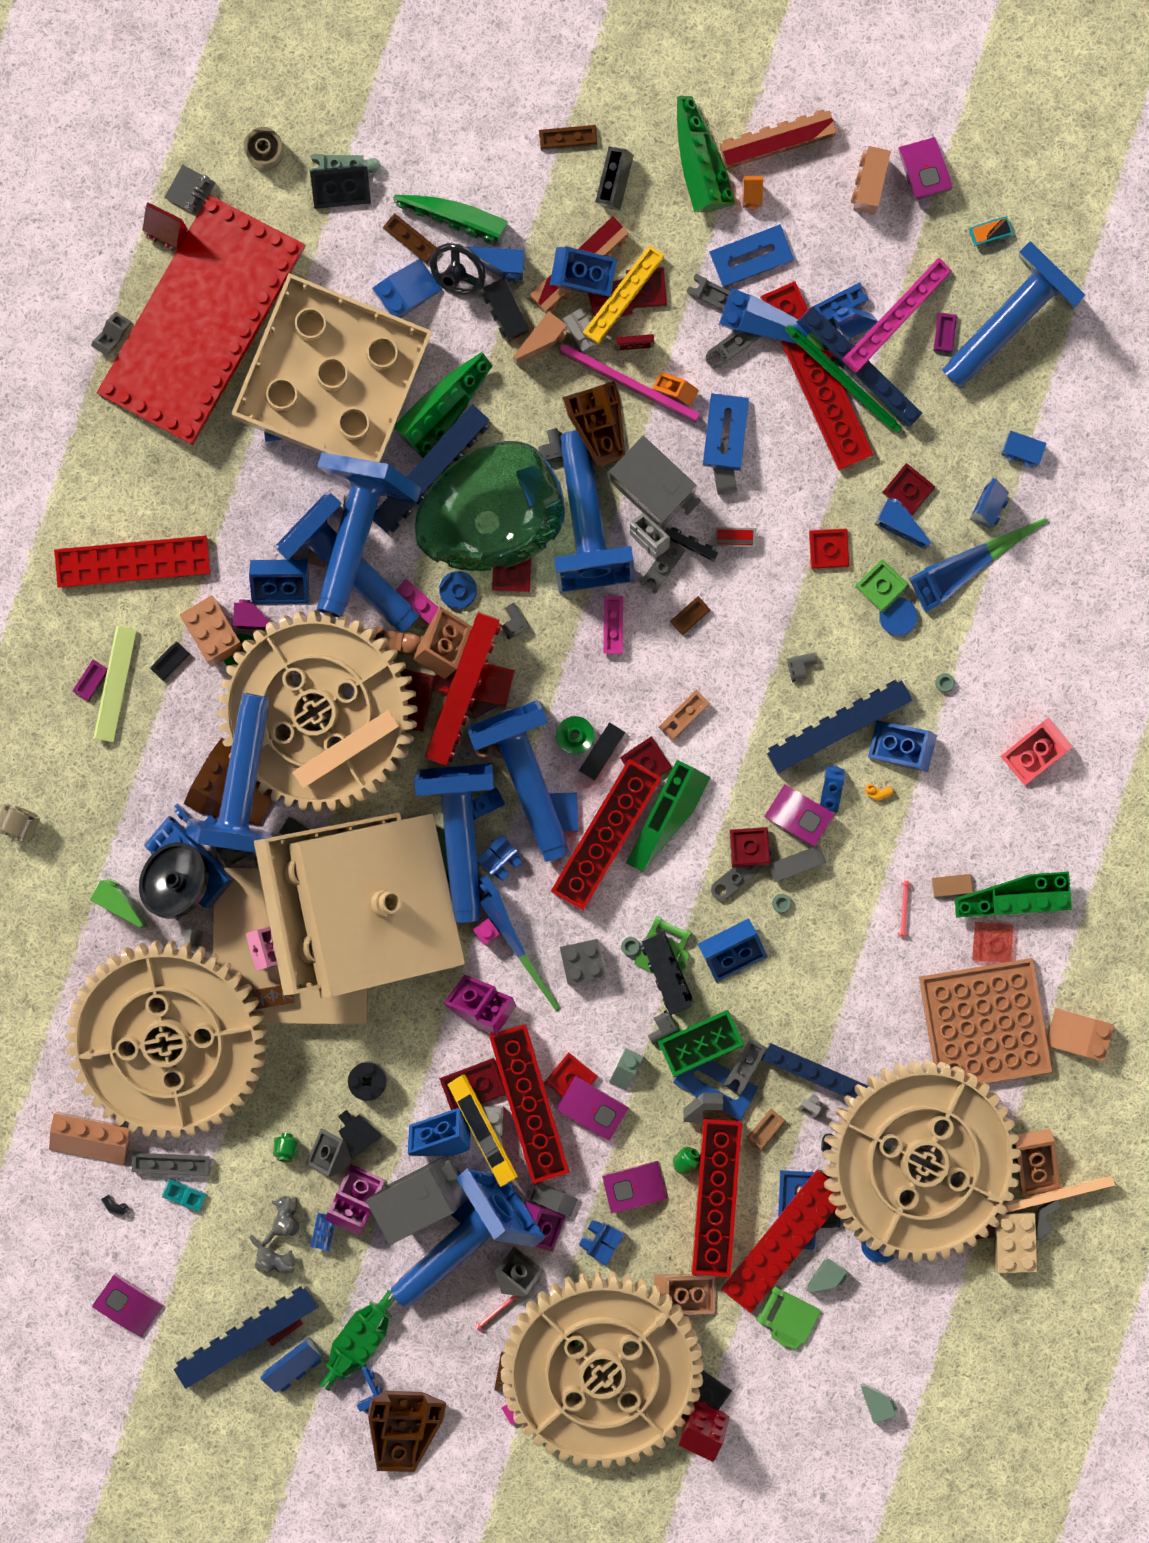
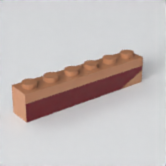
M825 110L816 111L810 117L803 115L790 123L783 121L778 123L777 127L771 129L770 126L764 127L758 133L752 134V132L742 134L741 138L735 140L734 138L723 140V143L720 144V151L726 170L835 137L837 131L830 110L826 112Z
M612 216L578 249L612 257L615 253L613 250L617 246L622 247L628 241L629 232ZM551 275L530 294V298L545 314L548 311L554 312L559 307L558 302L562 298L566 300L573 293L572 290L550 286Z

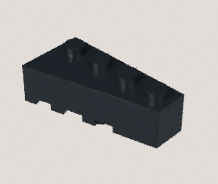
M665 930L644 938L642 945H640L644 956L647 955L649 959V969L656 977L657 988L662 993L663 1002L669 1014L672 1015L692 1007L694 999Z

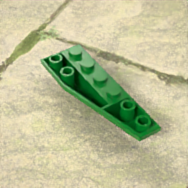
M678 96L677 130L684 178L694 212L707 213L735 205L726 168L693 96Z
M394 195L393 197L397 207L404 210L410 208L414 210V214L424 217V215L432 217L431 220L438 224H442V222L449 224V228L459 232L461 229L466 231V235L475 239L477 237L485 239L484 242L491 246H495V244L500 245L508 226V221L457 201L420 195Z
M481 352L448 374L421 397L396 423L394 427L396 433L420 457L424 458L457 422L492 368L491 362Z
M676 760L626 864L642 872L694 812L711 778L710 776Z
M1069 871L1028 874L954 898L956 918L1072 910Z

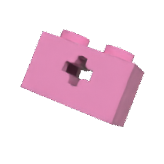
M266 927L246 933L255 970L258 971L278 965L271 928Z

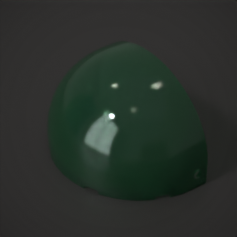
M503 441L474 450L447 468L435 480L423 497L415 519L417 546L432 560L445 562L448 564V567L459 570L491 571L492 567L504 565V568L522 563L542 552L546 548V544L551 539L554 540L563 526L565 517L564 496L559 479L545 457L535 447L527 443ZM525 492L527 493V495H528V497H529V499H530V501H531V504H532L531 507L529 506V503H528L527 497H526V495H525Z

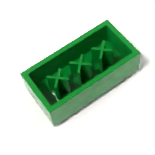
M729 1010L658 1041L674 1078L744 1046Z

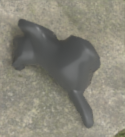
M283 1196L276 1201H272V1204L277 1207L278 1212L273 1222L272 1230L262 1242L263 1245L268 1244L275 1235L294 1236L298 1232L299 1222L293 1217L298 1204L296 1197L291 1199V1197Z
M250 1235L252 1244L258 1248L255 1268L259 1272L268 1273L275 1269L280 1273H293V1266L296 1262L292 1255V1250L287 1254L279 1255L264 1247L253 1235Z

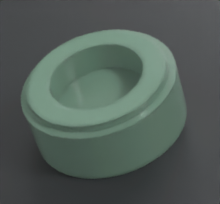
M943 673L935 680V686L940 692L947 693L954 688L955 680L950 674Z
M785 894L776 895L772 901L773 909L778 913L789 911L792 905L791 899Z
M634 937L625 938L621 943L622 952L627 956L636 955L640 950L639 941Z

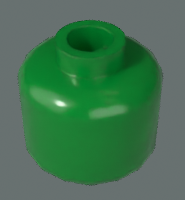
M282 1133L280 1137L274 1139L273 1156L280 1162H292V1159L298 1156L299 1141L293 1138V1134Z
M683 1147L673 1157L675 1171L681 1175H691L700 1166L699 1152L691 1147Z

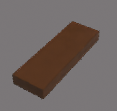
M596 125L539 130L540 149L597 145Z
M394 213L382 227L419 259L428 264L432 252L437 247Z

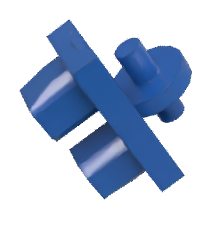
M318 1212L310 1247L330 1251L335 1224L325 1220L327 1214Z

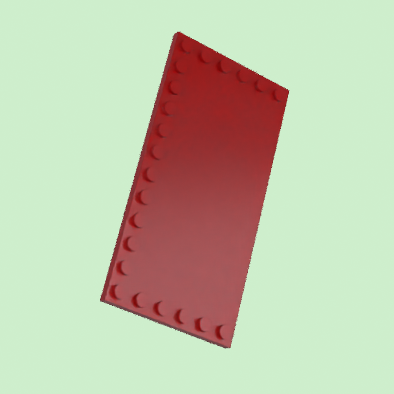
M208 195L96 393L193 446L306 245L231 205Z

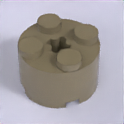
M257 127L244 140L245 154L254 167L268 170L278 166L284 155V147L281 138L273 129ZM266 145L267 149H265V151H261L263 146Z
M4 804L0 813V834L7 835L9 833L14 835V839L20 842L32 840L41 817H35V813L24 808L15 806L12 809L9 808L10 804Z

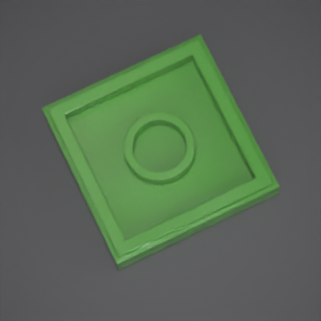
M883 559L855 585L882 613L910 586Z

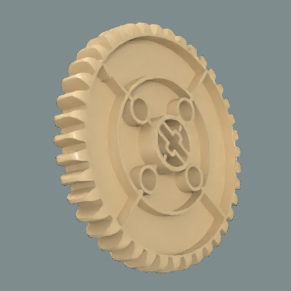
M317 610L310 611L308 617L304 612H296L293 619L288 615L281 616L279 624L274 621L266 624L267 632L256 630L253 633L255 641L245 640L242 645L246 652H235L233 655L239 665H229L226 668L232 679L221 681V685L228 690V693L218 696V700L226 704V708L218 710V716L227 718V723L220 725L219 730L221 732H229L230 737L223 741L224 746H232L242 694L250 693L269 697L256 782H261L258 788L260 794L272 790L271 800L274 802L281 800L285 796L284 802L286 807H293L298 802L300 810L306 811L313 804L316 812L323 811L326 806L332 811L338 810L341 803L345 807H350L354 805L355 798L359 801L366 800L368 798V791L371 793L380 791L379 781L382 783L390 782L392 777L389 771H398L401 768V764L396 758L408 756V751L402 744L413 742L414 737L406 733V730L417 726L414 720L408 719L409 714L417 712V706L408 704V700L414 698L416 692L405 689V686L412 681L411 676L401 677L400 672L405 669V662L396 664L393 662L398 651L396 649L384 650L388 639L380 638L375 641V628H369L362 632L364 625L361 620H356L350 625V618L346 614L339 616L336 620L332 612L327 611L321 616ZM294 671L301 674L302 682L299 686L292 683L291 675ZM346 683H350L355 689L352 698H348L344 694L343 688ZM312 693H317L324 696V698L313 700L315 697ZM329 702L330 706L317 713V716L311 717L306 721L305 716L315 711L316 707ZM385 711H391L399 723V727L302 788L292 773L294 770L333 746L332 741L335 736L344 739ZM323 722L319 724L322 729H317L311 726L312 723L316 724ZM283 724L287 725L291 730L289 739L283 738L280 733Z
M155 940L151 944L150 949H148L146 944L139 943L135 948V953L129 947L124 948L121 952V957L113 954L109 957L108 964L101 963L98 965L96 974L92 973L85 980L87 986H82L78 990L77 996L79 999L74 1000L71 1005L74 1013L67 1018V1023L72 1028L66 1032V1039L73 1042L66 1048V1052L69 1055L76 1056L69 1063L70 1068L74 1070L80 1069V1072L74 1079L76 1083L86 1082L87 1085L82 1091L84 1096L95 1095L91 1103L94 1108L103 1104L106 1108L102 1115L106 1118L110 1117L113 1113L117 1115L115 1124L121 1126L125 1121L129 1122L128 1128L130 1132L134 1133L140 1126L143 1127V1135L149 1137L153 1130H157L159 1139H164L168 1131H171L174 1139H179L184 1129L187 1135L192 1137L197 1133L198 1126L203 1132H208L211 1129L212 1122L219 1126L223 1124L225 1115L232 1117L237 1111V1106H244L247 1101L246 1094L254 1092L256 1088L254 1081H258L262 1075L259 1067H262L266 1062V1056L262 1052L267 1049L268 1042L261 1039L266 1035L267 1027L259 1024L265 1015L263 1011H254L259 1003V999L257 997H247L252 987L250 984L242 986L238 984L243 976L240 972L230 975L228 972L231 964L226 962L222 966L217 965L219 955L216 953L212 954L209 959L205 958V948L199 947L195 953H191L190 943L185 942L181 949L177 950L175 941L170 940L165 949H163L160 941ZM153 998H161L165 1002V1007H157L153 1002ZM159 1027V1031L151 1032L152 1029ZM198 1029L208 1030L211 1038H202L198 1033ZM123 1042H131L135 1046V1051L127 1050ZM183 1048L181 1051L175 1053L174 1049ZM168 1073H177L180 1076L181 1081H172L169 1078Z
M911 1060L907 1068L903 1064L896 1063L893 1067V1073L886 1068H882L880 1070V1080L869 1075L867 1077L869 1087L865 1088L857 1084L854 1088L858 1096L853 1098L846 1095L844 1100L849 1106L847 1110L837 1108L835 1111L841 1118L840 1122L831 1121L829 1123V1127L836 1131L834 1136H825L824 1141L831 1145L832 1148L822 1152V1157L831 1161L830 1164L822 1167V1172L832 1177L824 1182L826 1189L834 1191L828 1197L829 1202L838 1206L835 1210L836 1216L840 1219H845L844 1227L849 1231H855L854 1236L860 1242L866 1241L867 1247L872 1250L879 1249L880 1253L886 1257H890L893 1254L897 1260L904 1261L908 1256L912 1262L918 1263L923 1256L930 1263L935 1261L936 1253L944 1260L949 1259L950 1249L960 1255L964 1252L963 1243L973 1248L977 1245L975 1238L977 1234L983 1238L989 1235L986 1229L988 1224L993 1227L998 1226L999 1222L995 1217L996 1213L1005 1215L1008 1211L1002 1205L1003 1201H1013L1014 1195L1008 1192V1188L1018 1186L1019 1181L1011 1176L1012 1173H1017L1021 1170V1166L1013 1162L1014 1158L1021 1156V1150L1012 1147V1144L1016 1143L1019 1137L1015 1133L1008 1132L1014 1127V1121L1004 1118L1008 1113V1109L1006 1106L998 1104L999 1096L996 1093L989 1092V1086L986 1083H977V1077L974 1074H964L962 1068L955 1066L950 1069V1066L944 1062H939L936 1066L930 1060H925L922 1066L917 1061ZM943 1120V1129L935 1133L934 1126L936 1122ZM892 1138L893 1146L890 1150L884 1151L883 1144L885 1140ZM920 1146H923L928 1150L934 1152L935 1156L932 1153L924 1150L923 1148H920ZM913 1153L933 1163V1168L929 1169L909 1159L910 1155ZM908 1167L924 1176L921 1177L918 1174L910 1171ZM959 1171L960 1178L958 1182L951 1184L952 1174ZM904 1190H909L907 1201L900 1203V1194Z
M596 1271L593 1274V1280H588L586 1274L581 1273L579 1274L578 1283H574L570 1277L564 1278L565 1287L562 1289L556 1283L550 1285V1296L543 1291L539 1292L538 1304L529 1301L526 1304L527 1314L519 1313L517 1315V1325L510 1327V1339H507L504 1343L506 1353L501 1357V1364L504 1367L501 1370V1380L504 1382L503 1394L505 1397H508L507 1407L510 1411H514V1421L517 1424H522V1432L525 1435L533 1434V1443L536 1446L542 1445L545 1442L546 1453L550 1455L558 1450L559 1460L565 1461L571 1455L573 1456V1465L577 1466L581 1464L583 1459H587L589 1468H594L597 1460L602 1461L604 1468H609L611 1460L615 1459L619 1466H625V1457L630 1456L633 1462L640 1461L639 1453L642 1451L649 1457L653 1455L654 1444L663 1449L666 1446L665 1436L674 1439L678 1435L676 1426H685L687 1422L686 1415H691L694 1412L693 1402L698 1401L700 1398L698 1387L703 1384V1378L700 1373L703 1371V1361L700 1358L702 1352L701 1346L697 1343V1333L691 1329V1320L683 1316L680 1305L672 1306L670 1295L665 1294L660 1297L659 1287L655 1285L647 1291L644 1279H639L635 1285L632 1284L631 1275L625 1274L622 1280L618 1281L616 1272H610L607 1279H602L601 1272ZM572 1340H580L582 1344L580 1346L573 1347L569 1345V1342H571ZM628 1341H634L637 1343V1345L633 1348H627L624 1346V1344ZM572 1392L580 1394L578 1398L574 1399L567 1397ZM628 1393L635 1395L630 1400L622 1398L623 1395Z

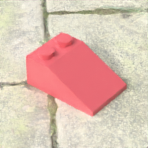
M1048 717L1000 757L1025 786L1073 746Z

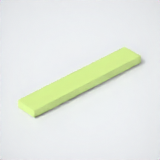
M116 626L94 739L114 742L136 635L135 629Z

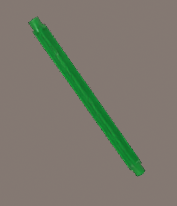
M789 324L784 329L790 338L839 381L868 410L876 415L888 429L891 428L895 433L901 429L896 419L881 408L875 400L797 328Z

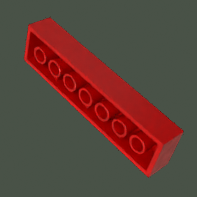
M480 611L477 612L424 758L443 765H447L448 761L452 762L455 754L453 749L454 743L458 744L462 735V732L459 731L461 725L465 726L469 716L466 713L467 708H472L475 696H473L474 689H479L482 678L479 677L481 671L485 672L489 662L486 659L487 654H492L495 642L492 640L494 635H499L502 624L499 623V618Z
M628 759L550 892L584 911L661 781V777Z
M526 1023L501 1030L497 1035L489 1034L532 1184L570 1173Z
M703 1118L691 1273L694 1275L731 1277L742 1132L741 1120Z

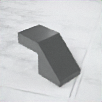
M115 312L106 321L103 331L92 341L91 346L107 356L115 349L129 328L131 321Z
M702 1093L683 1108V1121L703 1123V1110H723V1093Z
M540 1182L536 1184L530 1200L570 1217L578 1201L576 1197L560 1192Z
M1057 1200L1048 1202L1038 1208L1035 1221L1036 1240L1053 1231L1045 1217L1061 1207Z

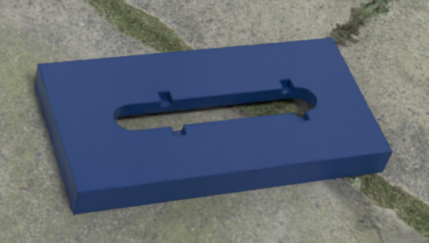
M781 224L709 251L723 288L794 261ZM769 245L775 247L774 251L734 267L728 266L729 260Z
M711 393L702 466L741 471L749 398ZM729 409L732 415L728 450L726 454H722L720 452L724 411Z
M710 1061L677 1076L673 1083L696 1096H700L702 1093H722L694 1076V1072L700 1071L724 1085L731 1071L714 1061ZM732 1081L727 1087L736 1092L738 1083ZM748 1081L736 1100L723 1094L722 1111L740 1121L759 1087Z
M780 1170L778 1216L794 1198L795 1186L801 1185L803 1187L814 1172ZM816 1234L803 1249L815 1250Z

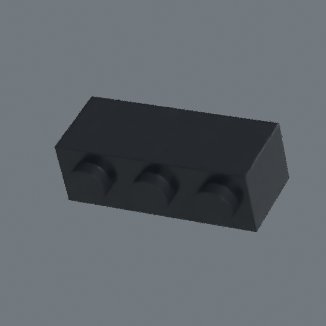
M608 147L595 201L603 208L621 210L634 157L627 149Z
M499 279L483 287L484 293L482 297L486 305L490 303L493 309L490 313L494 321L498 320L501 327L498 329L502 338H507L509 342L528 333L529 328L505 279Z

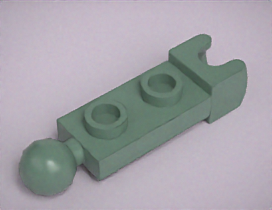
M312 154L310 156L313 162L320 163L319 167L312 168L311 170L367 164L368 172L376 173L381 166L376 158H370L367 162H364L363 155Z

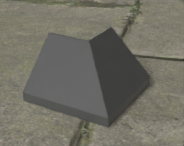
M321 1128L306 1164L332 1177L351 1165L352 1160L346 1141Z
M513 1247L495 1272L501 1294L525 1297L544 1270L516 1247Z

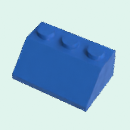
M308 559L250 560L249 582L252 603H309Z
M749 918L698 943L699 949L716 983L768 957Z
M308 1337L265 1370L260 1378L275 1393L279 1390L284 1392L291 1386L290 1382L296 1378L298 1381L307 1374L305 1372L306 1369L310 1366L312 1369L322 1362L320 1359L323 1357V1354L312 1339Z

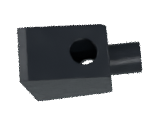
M345 1110L338 1116L345 1125L339 1130V1134L346 1141L348 1150L353 1158L383 1135L361 1113L353 1118L349 1111Z

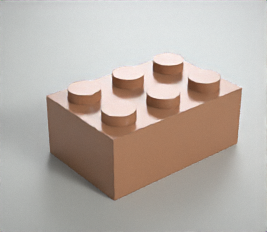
M868 146L867 151H863L859 163L862 170L859 169L855 185H858V188L854 189L851 198L854 210L871 214L876 213L889 163L890 150Z
M213 595L179 614L205 660L211 667L234 655L235 652L244 649L242 642Z

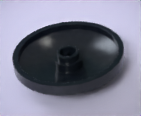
M182 842L169 843L156 850L146 861L139 879V894L146 909L154 915L165 919L179 918L192 911L203 898L208 886L209 869L205 857L198 849Z

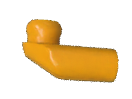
M868 784L865 787V794L876 801L894 795L891 786L879 789L873 784Z

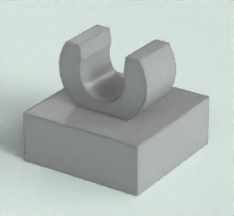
M192 929L181 931V934H185L184 941H179L180 945H184L187 942L190 943L191 949L198 950L201 947L203 931Z
M812 1094L808 1100L803 1099L797 1110L814 1119L821 1107L816 1105L819 1097Z

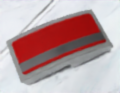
M715 527V546L756 547L757 528Z

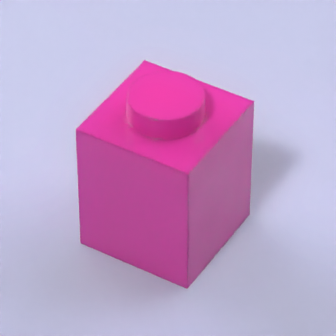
M489 918L473 929L483 945L500 934Z

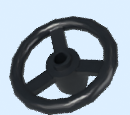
M446 243L438 246L432 252L429 263L431 273L444 290L456 296L468 297L477 294L484 287L486 279L485 268L480 258L472 250L460 244ZM451 251L450 265L444 272H439L437 266L438 257L443 252ZM460 253L466 255L477 268L478 278L466 273V268L460 263ZM461 281L474 285L468 289L457 288Z

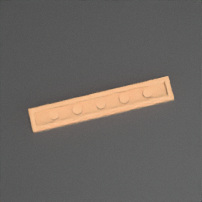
M387 710L292 773L302 788H304L400 725L391 711Z
M1105 1177L1005 1202L1002 1205L1007 1208V1212L1115 1186L1111 1177Z

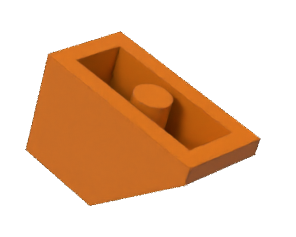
M744 176L742 183V207H747V210H757L758 207L762 206L763 176Z
M660 372L652 387L653 390L691 407L699 392V389L688 381Z

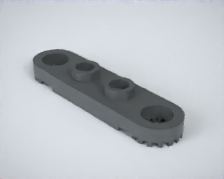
M734 332L707 352L706 363L713 368L720 367L761 337ZM712 353L720 355L721 359L718 363L710 360Z
M769 845V850H770V852H771V855H770V862H771V861L774 859V857H775V851H774V849ZM765 866L730 869L712 884V896L719 900L727 898ZM719 884L724 885L726 888V892L722 896L715 893V887Z

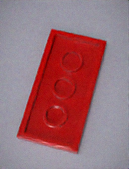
M488 664L485 672L481 671L479 677L482 678L479 689H474L473 696H475V701L506 708L515 670ZM456 670L445 679L435 673L436 680L433 691L447 694Z

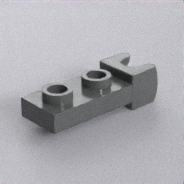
M695 274L693 279L699 284V287H688L686 292L723 310L730 291Z
M671 539L669 549L657 557L640 582L641 585H645L647 581H653L655 586L652 592L654 594L657 593L686 551Z
M750 1038L725 1080L724 1085L728 1086L732 1081H736L738 1083L736 1092L741 1094L767 1047Z

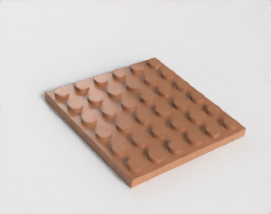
M1033 958L918 977L932 1061L936 1066L939 1062H944L950 1066V1069L955 1066L962 1068L964 1074H974L977 1077V1083H990L1052 1072Z

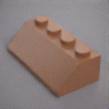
M56 1112L53 1114L50 1129L49 1150L125 1165L131 1132L129 1131V1126L126 1125L118 1126L111 1122Z

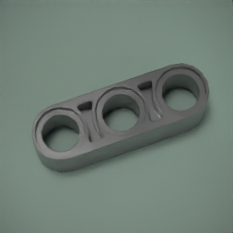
M728 438L721 439L720 452L722 454L727 453ZM713 468L717 494L737 492L734 470Z
M820 845L770 863L768 867L774 882L825 864L826 860Z

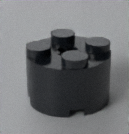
M372 1061L357 1064L348 1076L349 1090L356 1098L363 1101H371L378 1098L387 1086V1074L384 1068ZM364 1076L372 1078L371 1086L369 1084L364 1085Z

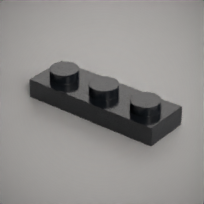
M667 527L665 533L675 543L713 562L718 555L715 547L709 544L704 546L698 543L699 540L691 535L686 537L681 534V530L675 527H671V529Z

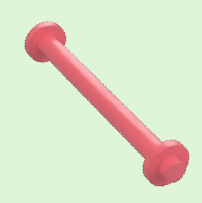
M909 881L901 883L904 887L901 931L898 933L900 937H905L908 934L905 933L908 885H911Z
M512 1295L482 1322H477V1330L482 1331L484 1325L517 1297L521 1298V1296Z

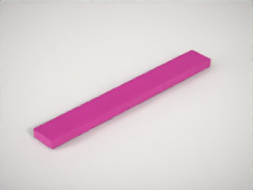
M940 257L928 267L842 359L855 373L864 366L952 272Z
M566 344L562 345L560 349L561 355L696 423L699 417L698 412Z

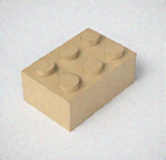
M1007 1212L1005 1215L996 1213L995 1217L999 1224L997 1227H994L995 1271L997 1273L1037 1272L1035 1213Z

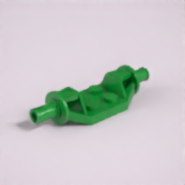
M387 1290L379 1303L370 1301L369 1305L355 1311L332 1343L329 1361L325 1363L330 1371L322 1382L319 1383L324 1387L329 1381L325 1388L327 1391L331 1390L338 1378L347 1380L348 1375L362 1368L386 1336L389 1319L392 1318L388 1309L395 1301L393 1295L388 1299L392 1294L390 1290Z

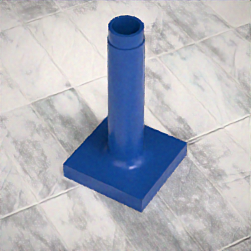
M1031 241L1019 252V257L1032 269L1031 275L941 369L960 388L1052 297L1060 296L1074 309L1086 296Z
M576 430L566 432L560 436L576 554L554 557L558 592L563 593L634 582V560L631 546L607 549L592 456Z
M321 452L317 467L350 489L316 609L321 613L332 612L333 617L343 616L345 607L348 604L380 496L417 502L421 487L389 464Z
M325 492L274 548L288 560L301 546H306L328 566L337 532L328 524L327 518L342 503L331 492ZM361 558L352 589L391 626H394L400 633H403L420 614L364 558Z
M250 693L242 694L218 821L209 822L188 818L186 834L197 844L256 853L254 841L272 837L262 829L249 827L269 697Z
M535 700L467 726V730L474 750L494 743L498 744L538 848L543 855L544 861L548 862L559 859L570 851L527 735L528 730L548 723L539 700Z
M493 763L419 769L416 771L414 779L416 796L440 794L450 894L455 920L460 923L478 921L481 919L472 791L494 789Z
M468 1168L456 1178L474 1206L475 1211L391 1287V1293L400 1305L409 1308L416 1301L420 1300L491 1237L497 1241L536 1247L545 1239L544 1234L511 1182L500 1187L494 1174Z

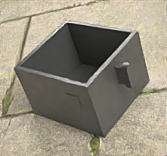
M644 435L609 471L610 479L608 481L661 529L681 508L686 510L684 513L688 516L702 501L699 497L697 499L694 497L697 485Z
M443 1156L386 1185L366 1200L389 1245L453 1214L469 1201V1198L456 1179L459 1174L448 1156Z

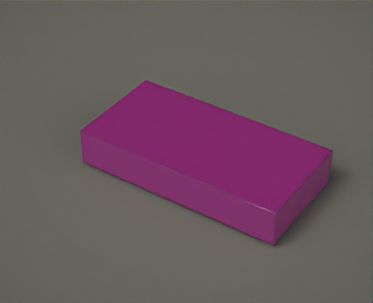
M938 312L933 351L953 352L956 314Z
M92 659L72 691L89 702L105 678L108 668Z

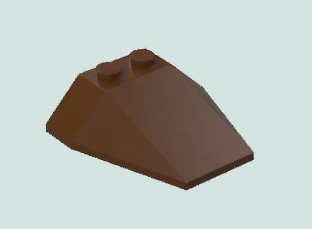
M615 381L562 397L567 417L597 466L601 467L620 460L625 455L621 402Z
M222 737L208 755L184 801V804L193 810L219 817L230 760L229 755L232 746H224L223 741L225 739ZM260 781L255 784L249 823L257 825L261 824L273 803L271 800L272 790L264 794L258 792Z
M384 1391L371 1399L368 1421L377 1471L415 1472L443 1422L446 1408L445 1401L424 1392Z

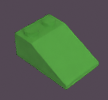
M111 878L100 880L90 901L140 928H145L147 926L146 921L125 891L119 887L120 883Z

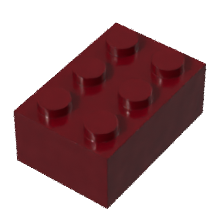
M695 1401L693 1402L695 1410L691 1415L686 1416L687 1422L682 1429L678 1446L714 1462L724 1443L730 1416L721 1410L709 1407L705 1402Z

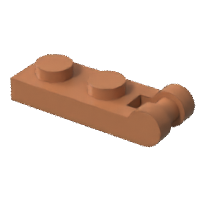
M696 689L658 728L661 731L664 730L672 741L710 703ZM672 721L678 725L675 730L669 725Z

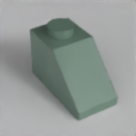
M625 1047L609 1083L627 1090L643 1056Z
M826 1256L805 1289L811 1293L836 1288L838 1284L842 1285L846 1280L847 1275L845 1274L847 1271Z
M864 1383L860 1384L874 1424L896 1416L895 1410L898 1409L894 1399L890 1400L887 1394Z

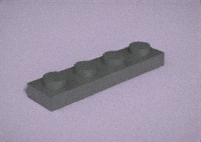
M132 1153L131 1172L209 1176L210 1156Z

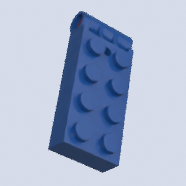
M168 816L144 846L151 852V855L162 846L174 842L186 843L198 849L205 857L209 869L208 886L199 904L203 908H211L234 879L200 844H197L186 834V830L175 818Z

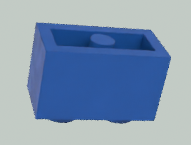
M1010 430L1001 455H1004V459L1011 462L1021 461L1025 467H1037L1040 464L1047 443Z

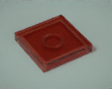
M974 922L972 960L1010 962L1013 925Z

